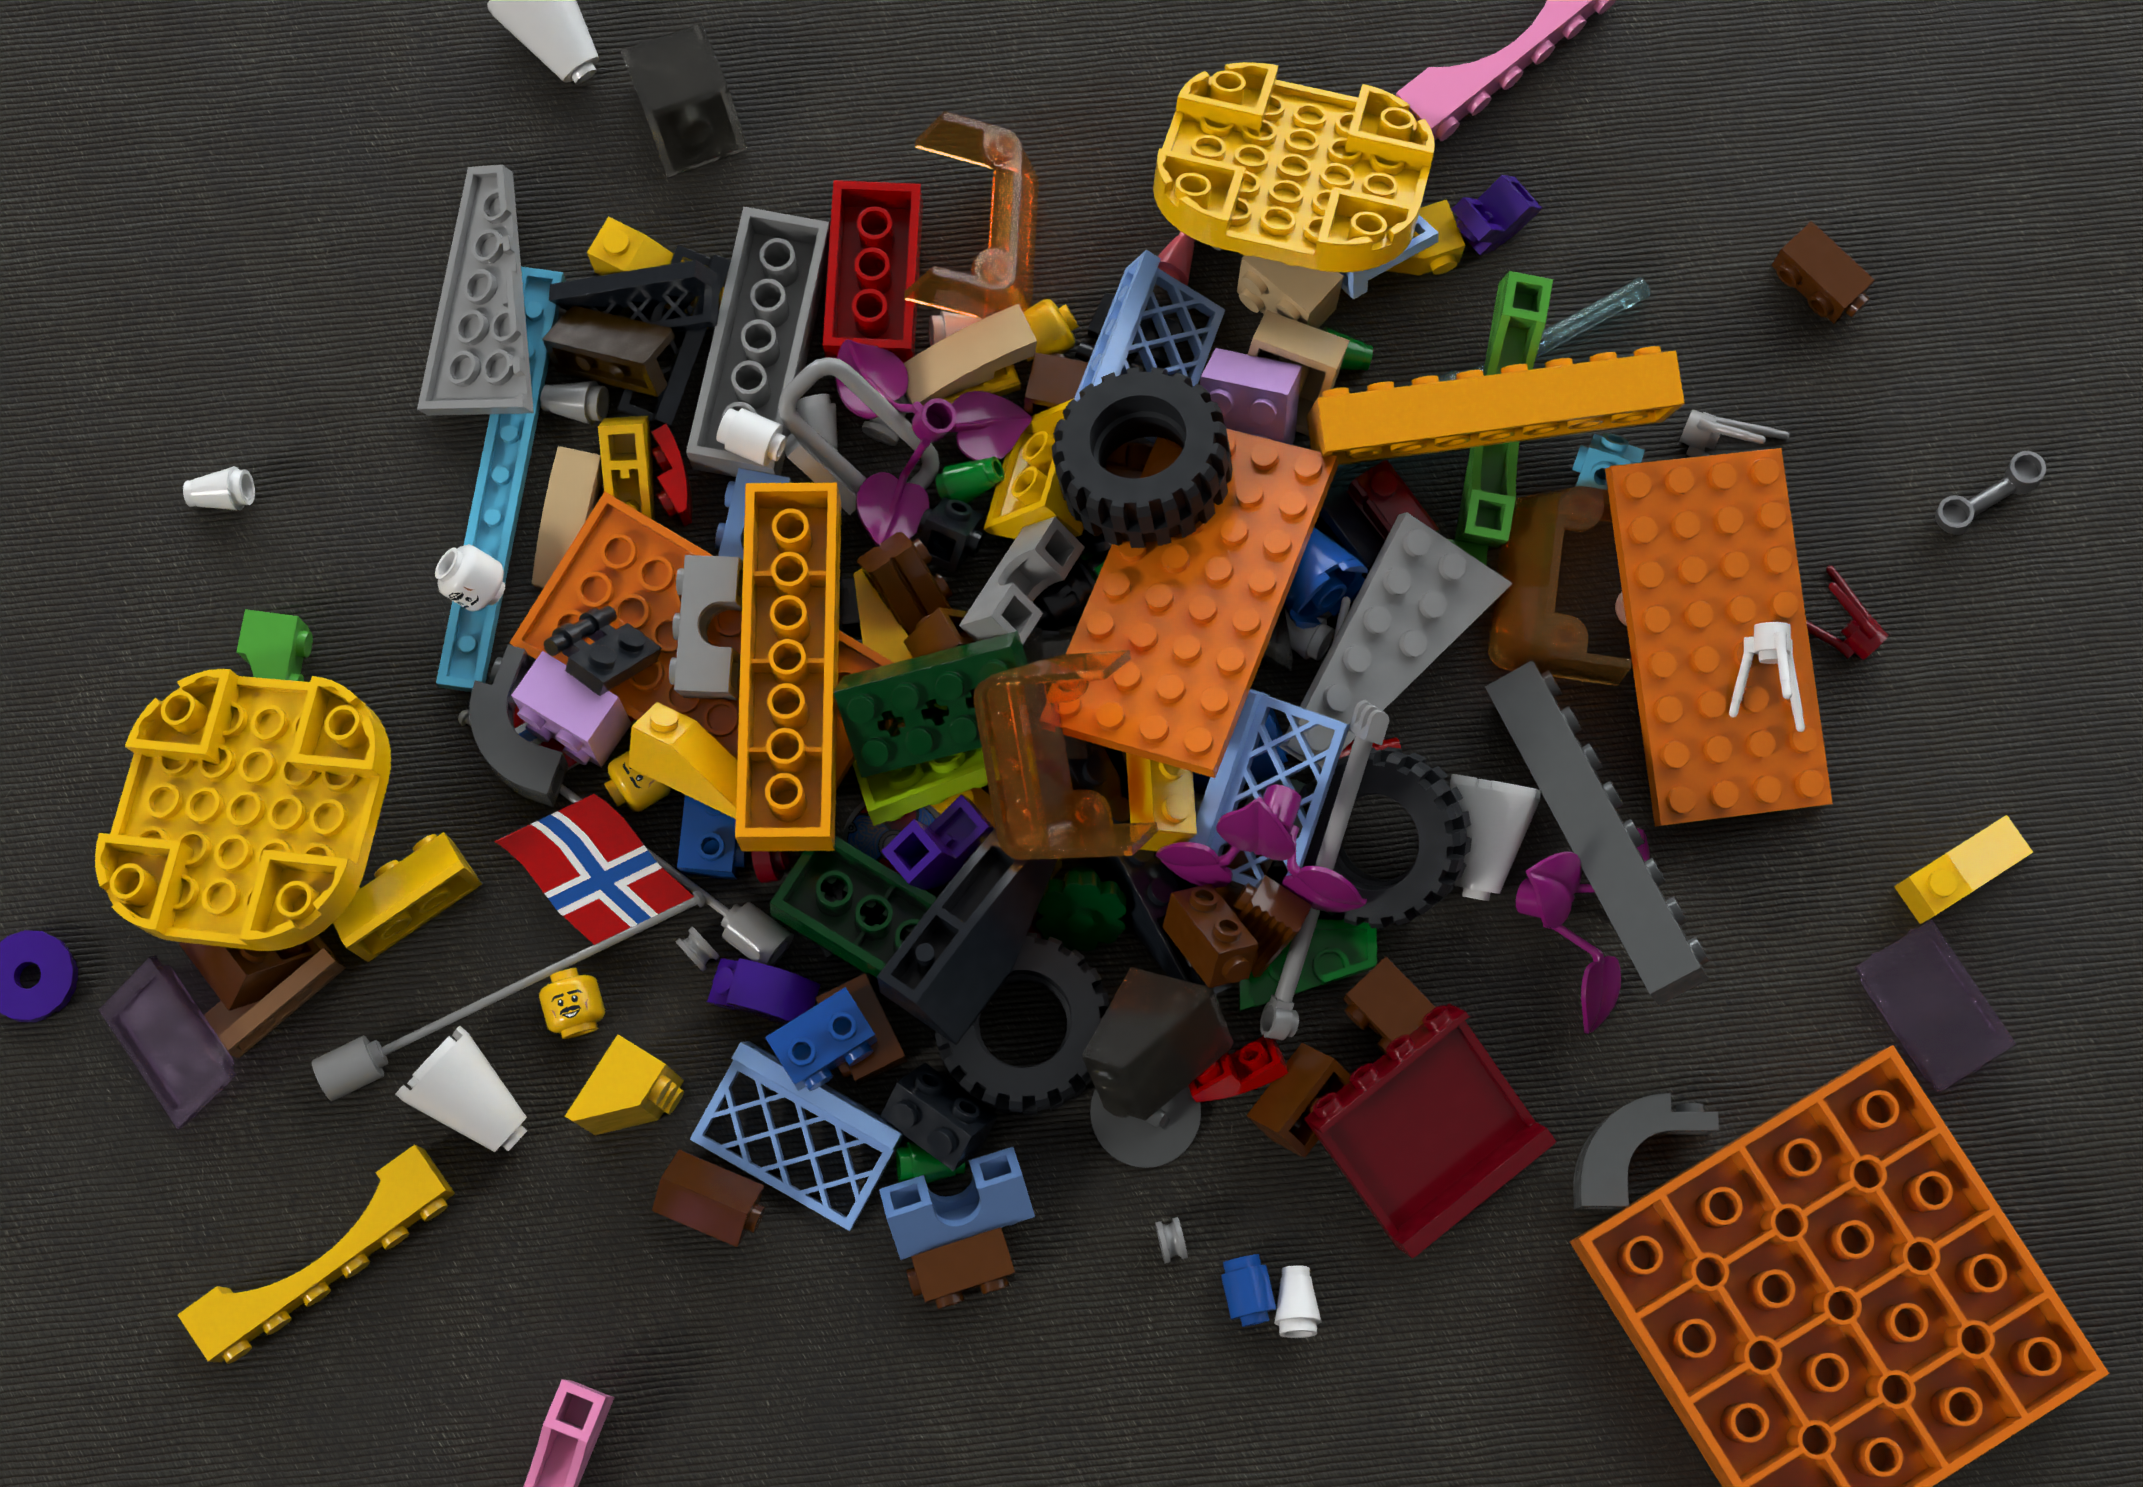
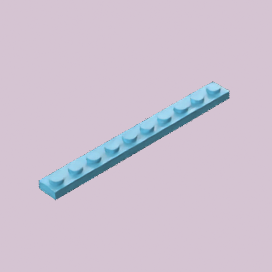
M522 266L534 413L490 414L464 545H473L502 564L504 583H506L541 406V391L545 386L550 360L542 338L557 323L560 310L559 306L549 301L550 284L565 282L566 280L563 272ZM503 595L496 604L492 606L487 605L483 609L473 612L452 601L436 680L439 688L472 692L475 680L486 683Z

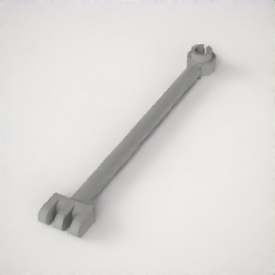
M1367 700L1358 702L1354 709L1349 730L1356 734L1315 866L1334 869L1373 743L1382 745L1386 734L1389 716ZM1310 909L1300 931L1291 941L1275 995H1271L1270 1001L1265 1005L1261 1015L1260 1030L1261 1034L1266 1038L1284 1040L1286 1037H1293L1298 1029L1299 1015L1296 1010H1293L1294 1003L1292 1000L1320 910Z

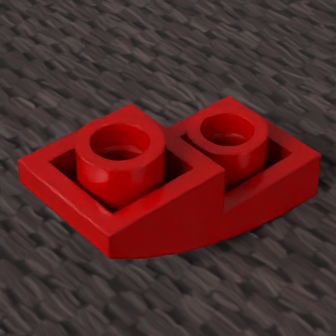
M666 423L651 432L657 445L651 449V452L663 471V474L657 477L663 491L656 495L669 518L677 514L685 527L692 523L691 486L686 466L674 436Z
M1264 1036L1245 1045L1231 1055L1221 1044L1182 1067L1191 1095L1196 1102L1219 1100L1243 1094L1271 1083L1289 1073L1277 1041Z

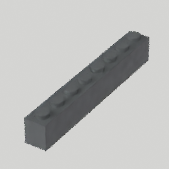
M1532 660L1485 686L1570 847L1578 855L1585 875L1655 1002L1660 1006L1709 980L1702 965L1710 961L1696 936L1689 940L1685 936L1680 925L1687 922V918L1675 897L1666 900L1662 894L1659 885L1665 883L1666 880L1654 859L1650 858L1644 861L1637 847L1645 842L1632 819L1623 823L1616 809L1624 804L1611 781L1605 784L1601 783L1595 771L1603 766L1590 743L1582 747L1575 734L1580 732L1582 728L1571 708L1568 706L1561 710L1555 697L1562 694L1550 670L1541 674Z

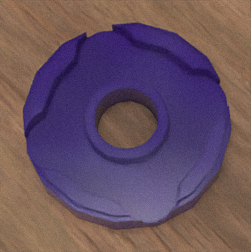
M24 930L9 935L0 942L1 1014L15 1021L38 1022L47 1019L45 1017L51 1016L54 1012L58 1013L68 1004L76 990L78 968L76 960L73 959L72 953L63 941L43 931ZM37 964L41 971L39 982L32 988H23L20 983L21 972L27 966Z

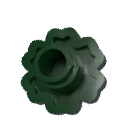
M1075 867L1069 870L1062 880L1050 879L1036 912L1035 925L1042 932L1046 940L1051 936L1062 940L1063 946L1071 951L1074 949L1092 951L1097 947L1098 941L1107 944L1113 943L1118 938V935L1125 930L1127 898L1120 891V887L1116 882H1103L1098 873L1091 868Z

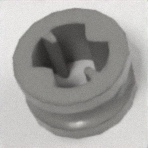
M692 926L688 929L689 936L686 939L679 938L675 942L698 968L704 972L707 969V961L710 959L717 960L720 956Z
M1172 1218V1222L1168 1225H1164L1161 1221L1155 1222L1164 1263L1171 1262L1173 1256H1180L1181 1259L1188 1258L1179 1218Z

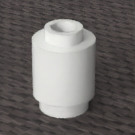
M730 408L721 420L716 440L725 444V450L760 465L767 466L771 460L778 461L787 443V436L782 435L783 425L743 408L739 411Z

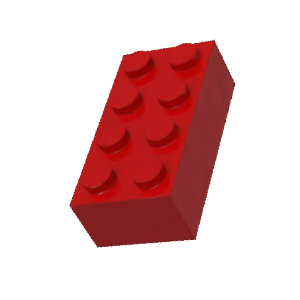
M833 180L823 333L825 357L837 359L840 347L847 339L860 344L884 348L895 354L903 364L915 356L923 218L921 184Z

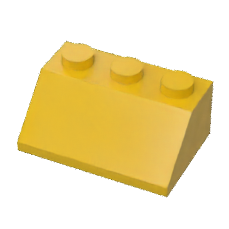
M1071 400L1031 416V423L1021 434L1011 451L1005 455L1002 465L1005 479L996 485L984 525V530L989 534L1016 539L1023 527L1056 517L1075 537L1082 535L1084 530L1083 523L1075 520L1068 509L1067 502L1063 498L1052 457V445L1055 443L1053 435L1055 427L1059 420H1065L1063 410Z
M444 832L439 836L431 834L421 839L414 845V852L400 862L393 860L386 863L375 872L374 880L362 888H358L348 907L333 923L341 941L348 950L369 962L482 885L456 844Z
M617 1034L565 1117L594 1135L656 1121L661 1118L664 1112L671 1114L677 1107L684 1094V1090L680 1088L684 1080L668 1065Z

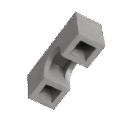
M1056 517L1023 527L959 626L975 642L1018 631L1023 645L1043 614L1033 601L1048 586L1065 580L1085 547Z
M685 555L684 568H679L677 571L676 590L677 594L682 595L680 613H675L673 617V638L678 640L677 657H672L670 660L669 681L671 685H674V690L684 698L738 700L741 655L732 647L710 645L707 631L711 620L717 614L728 610L742 611L743 561L739 557Z

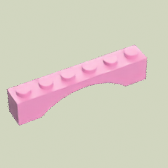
M1547 0L1533 24L1514 42L1497 53L1471 63L1451 67H1428L1400 89L1396 96L1410 104L1409 112L1413 114L1416 121L1422 119L1427 121L1432 130L1434 141L1437 138L1440 141H1444L1458 128L1460 124L1458 121L1468 113L1474 116L1481 112L1491 101L1493 93L1501 87L1504 90L1511 88L1523 75V69L1532 62L1536 65L1542 63L1554 51V45L1563 37H1566L1568 40L1573 38L1583 29L1588 17L1595 12L1599 15L1604 13L1616 0Z
M562 1379L543 1423L538 1445L523 1487H578L615 1397L572 1380Z

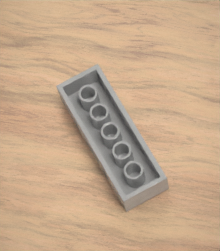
M743 206L718 313L717 326H715L686 450L692 469L732 477L737 476L738 468L781 476L785 451H783L778 461L771 460L767 466H763L725 450V444L717 442L716 436L721 420L730 408L736 411L743 408L783 425L782 435L787 437L790 435V431L780 420L778 405L780 395L786 386L806 366L828 268L829 222Z

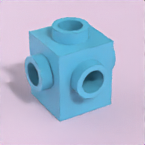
M1605 433L1603 436L1594 434L1589 447L1580 445L1572 470L1580 473L1576 487L1583 489V492L1593 499L1600 501L1609 500L1605 469L1615 465L1641 463L1645 450L1628 445L1629 442L1619 435Z

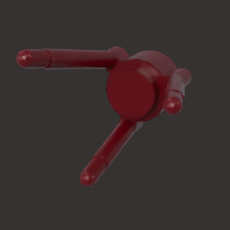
M1829 565L1826 568V572L1833 582L1829 584L1828 588L1853 619L1840 631L1846 637L1844 641L1806 620L1808 633L1835 647L1847 659L1856 653L1864 660L1889 635L1868 613L1837 570Z

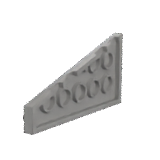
M504 165L468 167L417 407V410L428 416L534 413L513 172Z
M1408 512L1399 514L1300 707L1347 724L1351 722L1355 706L1362 700L1369 701L1383 711L1513 583ZM1296 717L1300 724V727L1310 722L1308 720ZM1291 725L1289 726L1286 734L1293 731ZM1318 725L1304 732L1314 756L1329 749L1335 730ZM1348 730L1342 751L1355 739L1356 734ZM1297 737L1280 744L1279 747L1300 761L1304 762L1307 760ZM1325 759L1317 762L1320 769L1323 768Z

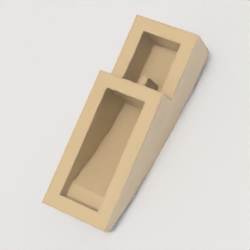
M1019 303L955 332L905 362L904 365L908 372L906 395L910 404L919 401L924 406L931 399H943L994 379L995 371L1035 356L1037 340Z
M558 446L539 528L532 576L533 586L545 587L596 506L603 482L601 455Z

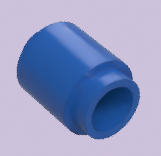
M1259 1254L1223 1262L1225 1273L1221 1275L1231 1320L1241 1319L1242 1327L1270 1321L1268 1312L1274 1311L1277 1308L1267 1265L1261 1264Z

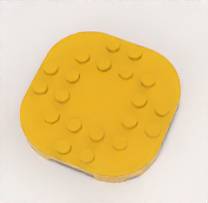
M1255 62L1225 64V70L1216 72L1212 77L1206 71H1203L1184 85L1177 97L1176 111L1164 145L1158 151L1153 184L1154 198L1157 206L1166 219L1181 232L1204 244L1238 252L1245 256H1255L1282 262L1290 266H1300L1327 272H1357L1376 268L1392 261L1408 247L1415 232L1435 148L1434 136L1429 124L1425 119L1415 120L1413 114L1409 112L1410 104L1387 91L1362 84L1358 98L1276 80L1278 65Z
M214 669L195 673L177 681L180 688L167 696L162 702L155 698L141 713L128 736L125 747L132 751L134 755L111 833H99L96 844L95 868L99 886L106 890L113 904L111 907L120 916L145 932L164 940L255 951H275L291 948L314 938L333 924L345 911L355 896L366 869L391 770V749L384 726L374 711L350 690L339 683L322 677L312 676L310 682L244 677L238 676L231 669Z

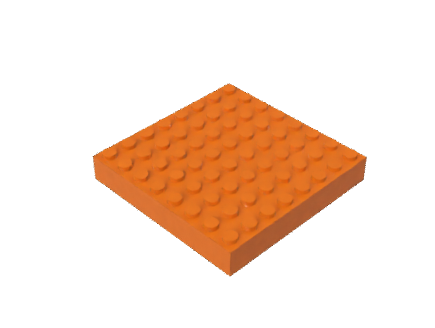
M1894 1045L1868 1057L1634 1201L1628 1207L1621 1209L1569 1241L1722 1487H1933L2109 1374Z

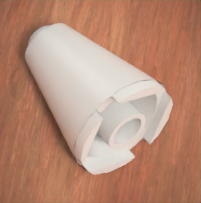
M489 0L487 3L488 10L493 17L563 82L574 81L578 85L590 79L597 72L595 65L599 61V56L576 0Z
M1452 774L1450 788L1453 789L1457 786L1463 797L1458 802L1462 812H1469L1471 825L1466 828V837L1472 838L1471 851L1464 858V863L1467 866L1462 877L1454 885L1463 887V897L1489 901L1490 893L1500 894L1540 802L1541 791L1525 786Z
M459 1026L452 1034L457 1042L448 1036L412 1074V1079L407 1083L412 1090L410 1091L403 1084L395 1095L408 1105L493 1152H496L500 1146L509 1151L527 1132L521 1125L527 1117L470 1034Z

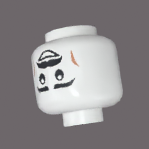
M468 544L457 549L455 547L449 549L437 564L435 577L438 579L439 592L469 611H478L487 605L492 606L496 604L504 593L505 583L503 582L504 571L502 564L473 545Z

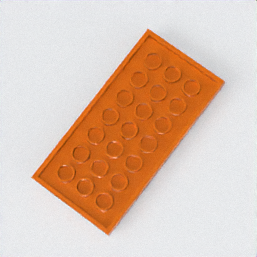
M1226 428L1231 452L1232 478L1227 483L1228 493L1223 503L1220 505L1214 504L1215 514L1207 523L1203 524L1201 521H1198L1195 524V532L1185 538L1181 534L1171 537L1172 543L1158 546L1157 541L1146 542V548H1131L1130 541L1123 540L1121 545H1111L1039 715L1038 722L1040 728L1215 778L1338 467L1337 456L1322 457L1321 452ZM1157 437L1140 478L1155 475L1168 468L1179 457L1183 448L1173 441Z
M1782 448L1615 465L1606 468L1605 473L1655 827L1833 804ZM1783 622L1791 625L1793 659L1805 724L1803 732L1796 730L1790 698L1785 699L1782 695L1778 664L1760 663L1759 655L1757 654L1753 656L1738 715L1734 718L1729 716L1732 696L1744 654V637H1754L1755 624Z
M604 491L511 639L510 644L525 649L527 655L537 659L542 651L547 653L544 649V641L552 637V633L556 628L565 623L575 624L579 621L581 614L592 608L612 607L616 612L617 618L609 625L618 629L628 623L662 648L656 663L609 690L619 697L627 715L638 721L656 702H659L696 720L732 756L738 759L739 690L738 700L684 698L674 690V685H671L669 681L670 660L672 657H677L678 640L673 638V617L675 613H680L682 595L677 594L676 590L677 571L679 568H684L685 555H713ZM723 611L711 620L707 631L710 645L732 647L741 655L742 611ZM839 630L838 684L843 676L894 663ZM589 637L583 639L589 645L594 643ZM562 652L552 656L567 665L568 657ZM838 706L836 790L855 761Z

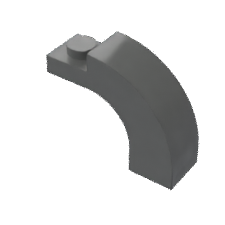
M508 644L503 658L497 657L493 664L490 681L493 684L490 685L476 680L474 682L469 710L473 736L491 770L507 787L527 799L554 807L569 765L562 752L531 743L516 732L514 725L516 703L511 695L531 668L532 663L525 649Z
M1663 1093L1634 1100L1607 1116L1589 1135L1578 1156L1573 1181L1574 1210L1623 1209L1628 1207V1167L1636 1148L1645 1139L1657 1135H1710L1719 1131L1718 1112H1704V1104L1699 1103L1677 1104L1676 1112H1672L1671 1093Z

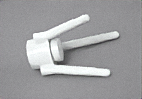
M1783 622L1755 624L1754 637H1744V654L1732 696L1729 716L1734 718L1738 715L1753 656L1757 654L1759 655L1760 663L1778 664L1782 695L1785 699L1790 698L1796 730L1803 732L1805 724L1793 659L1791 625Z

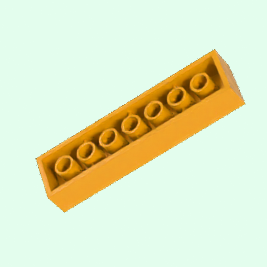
M1650 346L1635 350L1633 352L1634 356L1617 358L1616 352H1605L1590 356V362L1573 364L1572 358H1560L1546 362L1545 368L1528 370L1527 364H1515L1501 368V374L1484 376L1483 370H1469L1456 374V380L1439 382L1438 376H1424L1413 379L1411 386L1395 388L1394 382L1387 381L1368 385L1366 392L1350 393L1349 388L1346 387L1329 389L1322 392L1323 397L1316 399L1306 416L1311 450L1321 452L1322 457L1337 456L1338 465L1664 422L1685 404L1676 350L1661 352L1660 346Z
M746 483L735 827V838L741 851H835L838 705L833 691L838 685L841 499L837 483Z

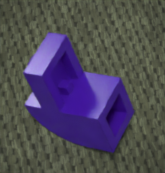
M1501 175L1478 199L1463 197L1451 210L1458 217L1455 221L1460 233L1479 255H1484L1495 250L1517 234L1543 208L1516 177Z
M961 794L929 826L913 819L881 852L909 885L922 890L934 889L951 881L967 862L966 859L995 828L968 797Z
M720 958L707 1002L722 1008L750 1012L775 1023L787 1024L814 1007L815 997L818 995L821 984L763 963L741 958L738 961Z

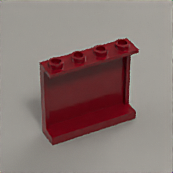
M1449 1003L1446 1006H1438L1424 1016L1423 1024L1410 1035L1405 1034L1393 1040L1387 1046L1386 1054L1373 1064H1365L1354 1071L1347 1085L1337 1093L1332 1092L1320 1098L1314 1104L1313 1112L1304 1118L1394 1245L1412 1259L1557 1142L1547 1127L1533 1119L1465 1020L1469 1018L1467 1012Z

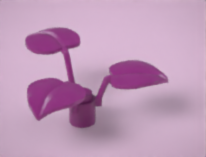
M847 339L842 343L837 359L850 365L899 412H913L915 415L912 420V428L915 435L920 439L918 447L902 470L899 479L890 473L879 472L873 474L861 484L856 495L857 514L876 546H880V543L897 532L904 533L910 539L917 533L919 522L926 509H929V498L922 486L906 482L930 443L941 440L949 431L958 432L957 445L965 456L972 460L995 456L999 460L1011 451L1021 434L1031 423L1032 417L1015 403L984 391L966 392L956 398L952 404L941 398L931 399L924 406L919 401L913 404L895 403L894 401L899 400L908 388V372L903 362L895 354L884 348L860 344ZM835 377L840 398L851 412L865 419H875L878 417Z
M1283 785L1268 786L1263 799L1258 797L1245 807L1226 813L1219 819L1216 826L1217 832L1232 846L1225 855L1217 856L1210 847L1194 842L1173 843L1158 849L1156 857L1161 859L1172 872L1184 880L1198 886L1211 883L1214 888H1221L1227 886L1232 880L1233 873L1227 865L1231 864L1239 851L1254 852L1256 855H1263L1273 860H1287V870L1292 875L1284 877L1282 886L1310 903L1313 909L1326 912H1345L1358 909L1367 902V899H1363L1354 885L1339 873L1319 866H1305L1302 868L1298 866L1296 862V837L1299 828L1294 825V821L1302 798L1295 790Z
M1637 828L1645 842L1637 848L1644 861L1650 859L1647 837L1644 829ZM1560 852L1543 859L1526 870L1528 878L1523 880L1518 888L1516 908L1520 914L1541 918L1543 927L1555 930L1592 956L1593 962L1586 967L1581 986L1584 1033L1589 1034L1602 1024L1616 1004L1621 988V969L1616 957L1608 955L1604 958L1601 950L1562 925L1570 914L1572 902L1575 899L1574 894L1592 893L1595 891L1591 884H1580L1582 868L1578 855L1573 852Z

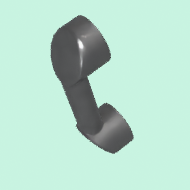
M2022 451L2017 453L2009 463L2004 478L1969 500L1957 495L1943 499L1935 514L1937 524L1949 534L1961 535L1965 533L1973 517L2010 494L2021 495L2033 491L2040 484L2046 473L2045 461L2035 452Z

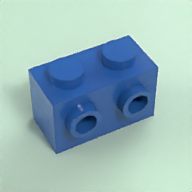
M685 795L677 863L679 871L684 876L737 880L738 867H746L748 851H741L735 838L736 819Z
M846 987L765 1037L798 1091L804 1087L812 1091L824 1085L833 1077L831 1070L847 1061L849 1066L862 1061L873 1052L871 1045L877 1042L875 1033Z

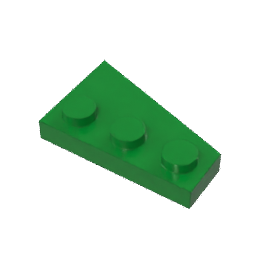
M1317 920L1295 994L1373 969L1377 965V928H1370L1369 923L1365 922L1354 926L1345 923L1344 920ZM1291 941L1260 977H1254L1251 972L1248 979L1239 981V1013L1265 1005L1270 1001L1271 995H1275Z

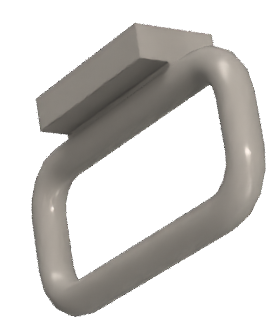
M826 357L817 359L807 365L786 386L780 395L778 405L780 420L791 432L787 437L784 451L787 458L813 482L837 483L841 507L851 515L856 510L858 489L867 478L799 416L796 410L798 400L823 376H835L914 451L918 447L920 439L915 435L912 424L857 371L840 359ZM930 443L921 456L922 466L920 470L907 482L920 485L925 490L937 476L940 464L938 452L932 443Z

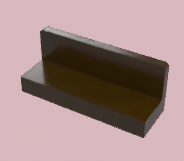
M572 306L542 338L557 372L657 397L668 386L656 358L675 338L671 328Z

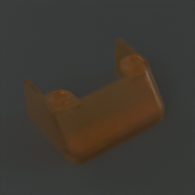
M944 111L915 140V148L993 169L989 248L983 250L974 258L971 275L933 266L905 291L904 300L979 319H984L1018 303L1024 312L1032 306L1039 192L1038 176L1020 140L1013 132L999 126Z
M1576 486L1523 496L1515 500L1509 541L1500 546L1497 573L1513 584L1493 602L1488 639L1489 657L1498 667L1514 671L1533 660L1541 674L1550 670L1553 677L1618 686L1631 669V659L1587 653L1588 632L1585 625L1574 616L1555 613L1564 530L1584 532L1595 527L1599 521L1612 522L1608 490Z
M1130 650L1063 654L992 674L976 687L974 706L997 839L1002 850L1010 857L1018 860L1131 856L1158 832L1157 822L1113 824L1110 806L1101 794L1093 790L1072 789L1063 728L1060 727L1062 722L1061 716L1058 713V703L1073 702L1086 692L1089 681L1105 680L1131 659Z

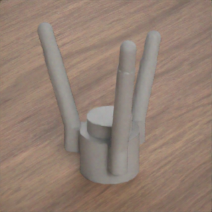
M1692 409L1679 442L1689 445L1686 455L1700 457L1709 456L1704 451L1705 447L1714 450L1720 434L1763 444L1765 437L1786 440L1789 438V433L1771 427L1721 418Z

